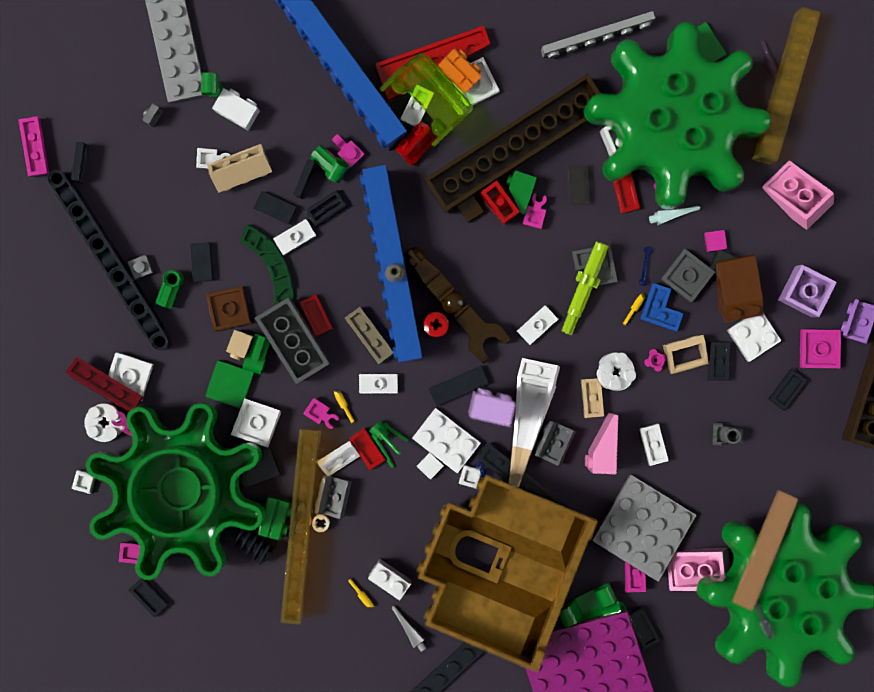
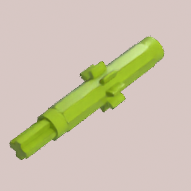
M596 241L584 271L578 272L576 281H579V284L568 309V315L561 330L562 332L572 335L592 288H598L600 279L597 276L609 248L608 245Z

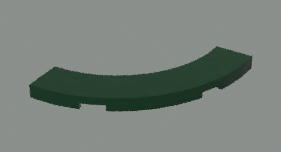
M247 224L239 242L255 251L266 264L274 286L273 306L289 296L293 301V281L284 256L266 235Z

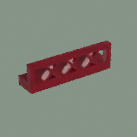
M75 357L65 372L70 378L127 412L137 408L143 399V396L78 357Z

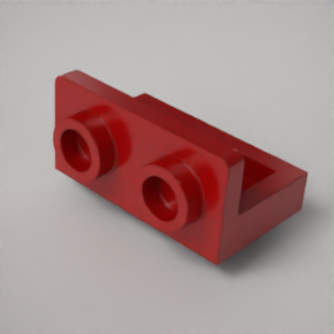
M420 122L412 128L411 133L399 142L395 150L410 166H413L438 138L433 134L428 125Z

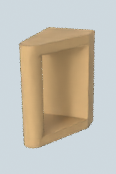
M703 335L663 345L671 375L708 364L706 343ZM698 344L701 359L674 366L672 351Z

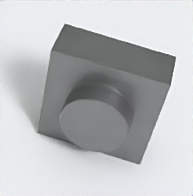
M152 104L145 109L142 120L154 127L163 111Z
M147 255L128 261L134 280L154 273Z

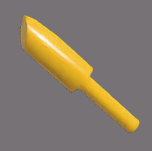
M641 293L631 306L632 310L624 320V325L628 323L634 312H637L645 300L644 293Z
M334 391L341 409L345 410L350 422L353 423L354 419L347 408L348 404L340 391Z
M352 579L348 580L366 607H374L365 592H361Z

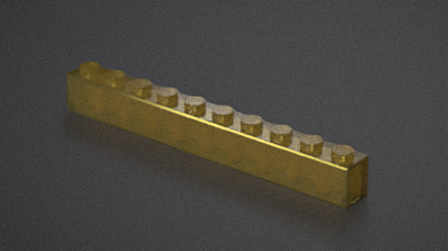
M299 429L281 623L300 625L303 619L321 429Z

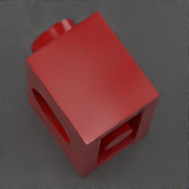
M497 180L480 193L502 225L519 214L520 211Z

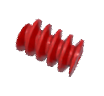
M438 312L429 314L424 321L425 331L433 337L444 335L448 329L447 318ZM435 320H439V323L442 324V327H438L437 330H434V327L431 326V323H434Z

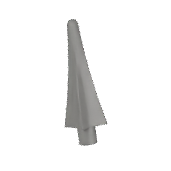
M392 606V610L402 624L413 648L417 646L421 652L427 648L423 642L425 637L406 620L396 606Z

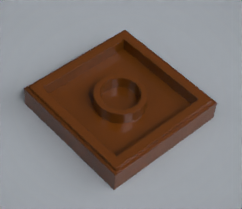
M244 286L205 294L214 332L252 323Z

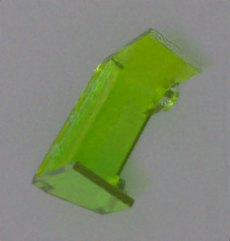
M419 53L401 66L380 88L382 92L389 86H392L393 90L398 94H406L408 92L434 119L431 123L432 131L436 136H439L432 143L434 147L473 110L469 100L432 60L423 53Z

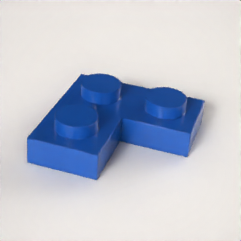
M655 283L651 284L640 320L677 332L683 313L666 308L671 292L670 288Z

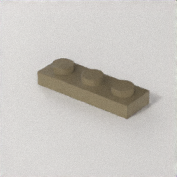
M361 307L345 317L348 324L378 364L393 354L390 346Z

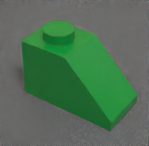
M514 171L513 175L509 174L506 185L509 186L508 193L514 205L520 211L519 215L524 216L537 178Z

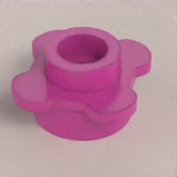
M652 349L649 351L650 355L644 363L647 367H653L655 371H661L667 356Z

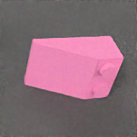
M788 161L762 186L766 193L795 222L806 230L834 204V193L791 161Z
M608 413L588 450V455H585V466L592 473L616 474L618 415L614 413Z
M728 547L676 551L667 566L670 591H697V583L703 577L725 575L730 570Z

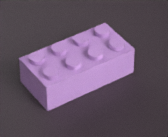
M478 388V391L473 390L468 413L472 418L510 427L515 402L511 400L512 397L497 392L495 396L489 390Z

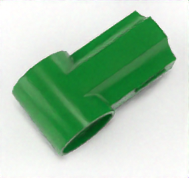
M202 73L201 94L210 96L212 99H218L224 88L219 83V75L215 73Z
M323 145L318 146L311 154V159L325 170L326 177L335 183H339L350 167L344 159L335 157Z
M170 270L163 275V283L156 304L170 309L173 308L179 288L184 282V276L180 271ZM172 274H175L177 276V282L175 284H172L170 282V276Z
M255 334L250 352L247 353L243 363L244 370L262 375L270 346L267 337Z

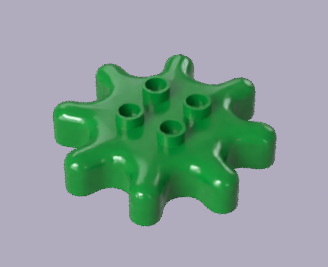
M690 22L678 24L669 34L666 54L654 57L648 55L633 40L620 42L612 52L611 63L623 79L621 92L613 95L596 94L584 108V116L587 121L592 124L611 127L618 137L619 144L617 150L603 163L602 172L605 178L609 181L617 182L634 170L648 172L656 182V202L661 208L666 210L673 209L684 202L687 194L688 180L691 176H704L716 189L723 192L730 191L743 182L744 172L732 155V145L735 139L756 138L765 133L770 128L772 122L771 116L767 111L747 107L740 102L737 96V83L752 68L753 63L750 54L741 50L735 51L723 61L716 63L705 59L698 49V29Z
M203 402L193 405L187 413L185 422L179 429H168L163 426L156 412L151 407L133 408L129 411L126 419L127 426L133 437V445L128 453L118 455L109 451H102L91 455L86 461V470L89 475L108 483L113 491L111 507L91 520L90 531L94 537L102 540L119 533H128L133 536L140 547L135 569L139 577L144 580H151L164 571L170 555L179 552L189 555L201 574L205 576L216 575L226 563V556L219 540L222 530L225 527L235 526L251 531L258 528L265 520L266 512L264 507L258 502L245 498L239 489V478L242 473L256 466L262 459L261 448L253 442H247L231 449L219 445L213 436L217 411L210 403Z
M798 502L795 505L753 610L732 602L759 537L748 525L737 521H730L725 524L722 529V538L733 552L734 560L732 567L725 575L703 577L696 587L697 594L702 600L712 606L727 607L730 613L729 625L716 639L715 648L717 652L731 663L738 664L746 661L757 650L763 649L767 657L766 671L768 676L782 686L789 688L796 686L800 682L803 661L808 654L819 650L822 655L837 664L844 665L852 662L855 657V649L844 634V622L849 613L854 610L874 608V586L858 579H850L847 572L849 559L861 546L862 538L859 532L853 528L835 524L819 537H813L810 527V511L804 504Z

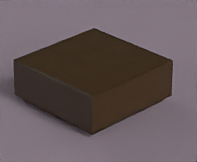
M474 196L457 206L467 223L484 212Z

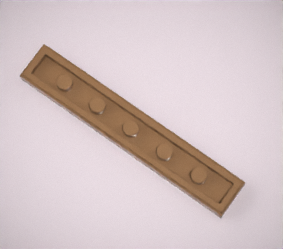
M777 491L732 602L753 610L798 499Z

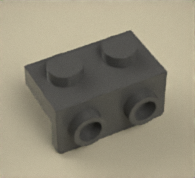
M550 421L543 430L544 436L542 440L536 445L535 456L561 467L576 431Z
M323 476L319 484V495L315 502V513L343 519L352 481L335 476Z

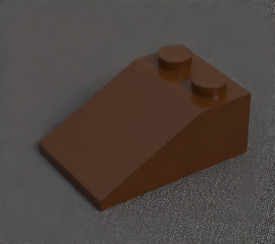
M752 254L717 261L718 311L725 323L762 316L763 297L756 256Z

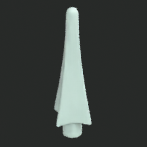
M700 206L654 212L655 215L649 216V221L651 224L657 223V225H660L681 215L700 209Z

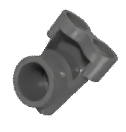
M714 422L713 445L721 446L722 443L736 444L743 442V428L723 426V423ZM731 431L736 432L734 438L729 437Z

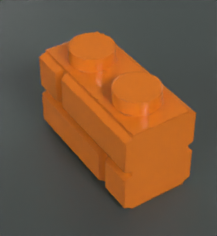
M454 48L437 67L466 94L482 77L480 74L481 69L475 63L471 65L466 60L468 58L461 49L457 51Z

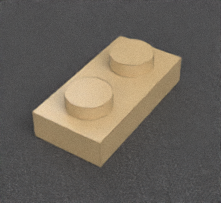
M598 378L581 379L584 418L604 416L602 387Z

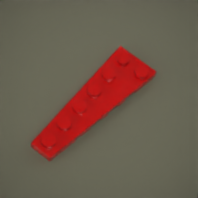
M481 26L376 63L375 65L388 101L441 73L442 71L437 66L454 48L457 51L461 49L467 57H470L490 46L485 27Z

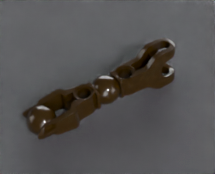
M411 247L405 252L403 258L405 266L409 270L417 272L422 282L442 302L444 311L453 315L455 320L469 335V350L481 363L485 364L488 361V356L483 350V343L487 338L495 337L503 344L510 342L509 336L498 324L485 323L466 304L464 295L459 291H455V288L442 273L428 261V256L422 248Z

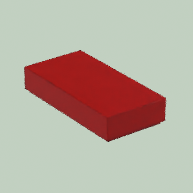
M632 172L622 180L613 182L621 214L639 210L640 205Z
M317 294L299 302L315 337L333 329Z
M366 428L349 438L369 470L386 460Z

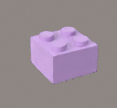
M798 265L794 267L778 300L810 317H819L837 282L804 265Z

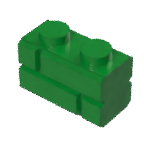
M272 495L268 496L265 505V520L260 525L258 535L276 540H281L283 536L287 535L289 525L286 524L288 517L291 518L294 509L291 506V500Z

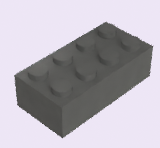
M290 296L255 317L296 384L329 365L330 360Z

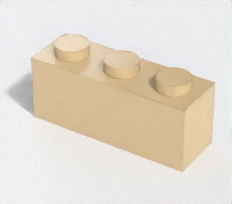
M262 144L207 164L209 175L218 193L230 190L232 187L248 183L250 180L266 176L272 172Z

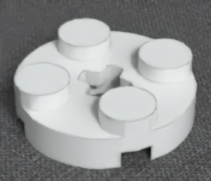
M610 353L603 356L599 361L597 378L606 389L613 391L624 390L636 378L633 363L624 353ZM614 367L619 370L618 376L612 373L614 372Z
M104 403L90 408L85 417L87 435L100 442H108L117 438L122 433L121 430L123 426H115L111 422V420H121V416L116 413V411H119L117 407ZM103 417H106V421H109V425H106L105 428L100 424Z

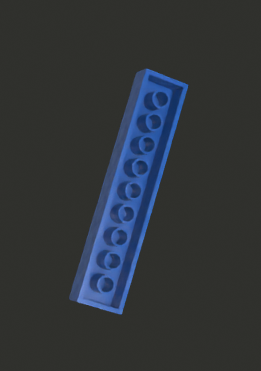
M275 0L280 9L285 8L284 12L291 24L296 23L295 27L302 39L308 40L306 42L315 56L319 55L318 58L326 71H331L330 75L337 86L341 85L343 87L341 90L348 102H354L352 105L359 117H365V125L371 133L375 131L377 141L381 147H386L390 151L402 139L406 138V129L311 0Z
M386 165L362 169L363 175H360V181L363 189H366L367 194H363L366 208H370V213H367L370 227L374 229V232L371 233L373 245H377L378 250L374 252L377 265L380 264L381 271H378L380 282L384 283L385 290H381L383 301L388 303L389 308L385 309L387 321H391L392 328H389L390 338L395 340L396 347L392 348L394 359L398 358L399 362L422 358ZM392 263L400 264L405 270L404 278L400 282H390L385 276L386 268ZM397 269L391 270V275L395 276L398 274Z

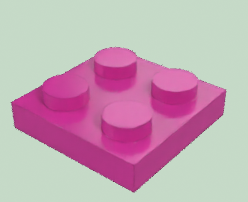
M800 330V368H840L841 330Z

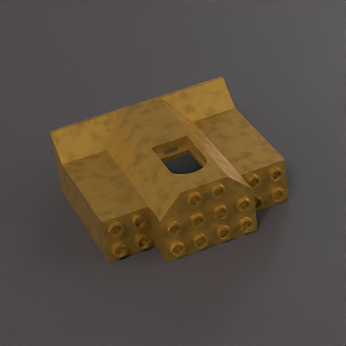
M485 475V478L480 477L476 489H479L478 495H474L469 504L472 510L450 502L448 505L445 504L439 516L443 518L441 522L439 521L435 525L432 532L435 538L428 543L424 552L428 554L426 560H421L417 570L420 573L418 578L437 586L431 599L435 602L433 605H429L424 616L427 619L425 625L538 673L545 655V648L587 542L591 539L597 520ZM470 536L499 548L489 573L457 559L455 549L461 538ZM499 557L503 558L499 569L495 568Z

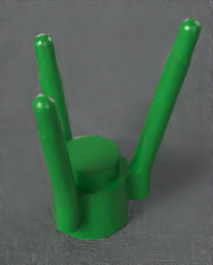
M379 421L370 429V432L373 434L371 437L378 445L390 467L394 468L380 440L384 439L400 455L401 452L387 437L389 434L387 430L406 442L409 439L390 427L387 422L383 424Z

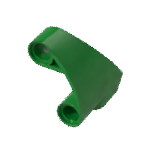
M606 583L563 605L558 616L564 627H570L576 623L627 609L622 602L618 601L611 585Z

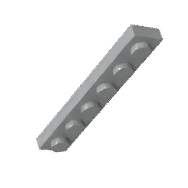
M651 11L544 45L541 49L542 56L549 59L555 58L563 51L570 53L576 51L582 45L589 47L601 39L608 41L613 39L614 35L620 33L623 36L632 33L633 29L640 28V30L646 29L655 20L654 13Z

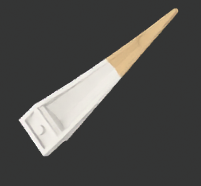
M522 358L517 376L515 425L509 484L518 488L555 392V385L560 370L558 365Z

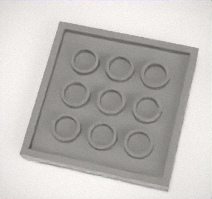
M629 475L591 541L652 579L659 581L696 515L636 477Z

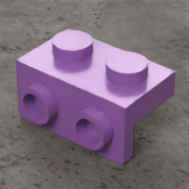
M855 299L854 303L850 302L847 314L850 315L848 321L843 322L841 332H844V338L867 344L874 325V305Z

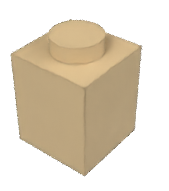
M234 330L226 352L231 353L230 357L237 360L245 358L247 353L250 352L254 336Z

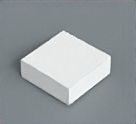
M430 452L417 465L430 480L444 466Z
M464 465L459 484L476 488L482 470Z
M77 470L72 489L91 494L96 478L90 476L88 472Z

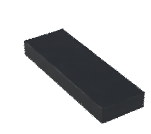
M479 366L429 388L435 405L438 406L488 384V380L482 367Z

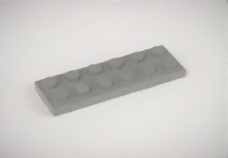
M145 0L168 103L171 104L206 96L201 94L202 72L186 0Z

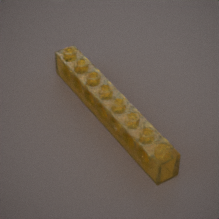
M801 7L795 13L767 109L772 122L770 128L760 135L753 160L770 165L778 161L821 12Z

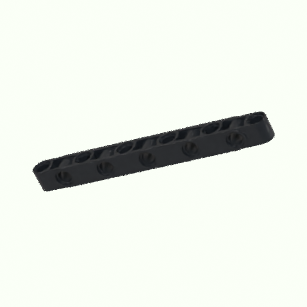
M52 170L48 174L47 180L57 199L139 329L154 349H169L172 339L165 329L163 322L137 281L134 280L129 268L81 192L68 174L60 170ZM62 175V182L57 184L56 178ZM82 207L83 213L78 217L76 211ZM102 239L103 247L98 249L96 244ZM119 272L124 274V279L121 282L117 280ZM140 304H143L145 311L140 315L137 308ZM161 336L165 339L163 347H160L157 343L158 338Z

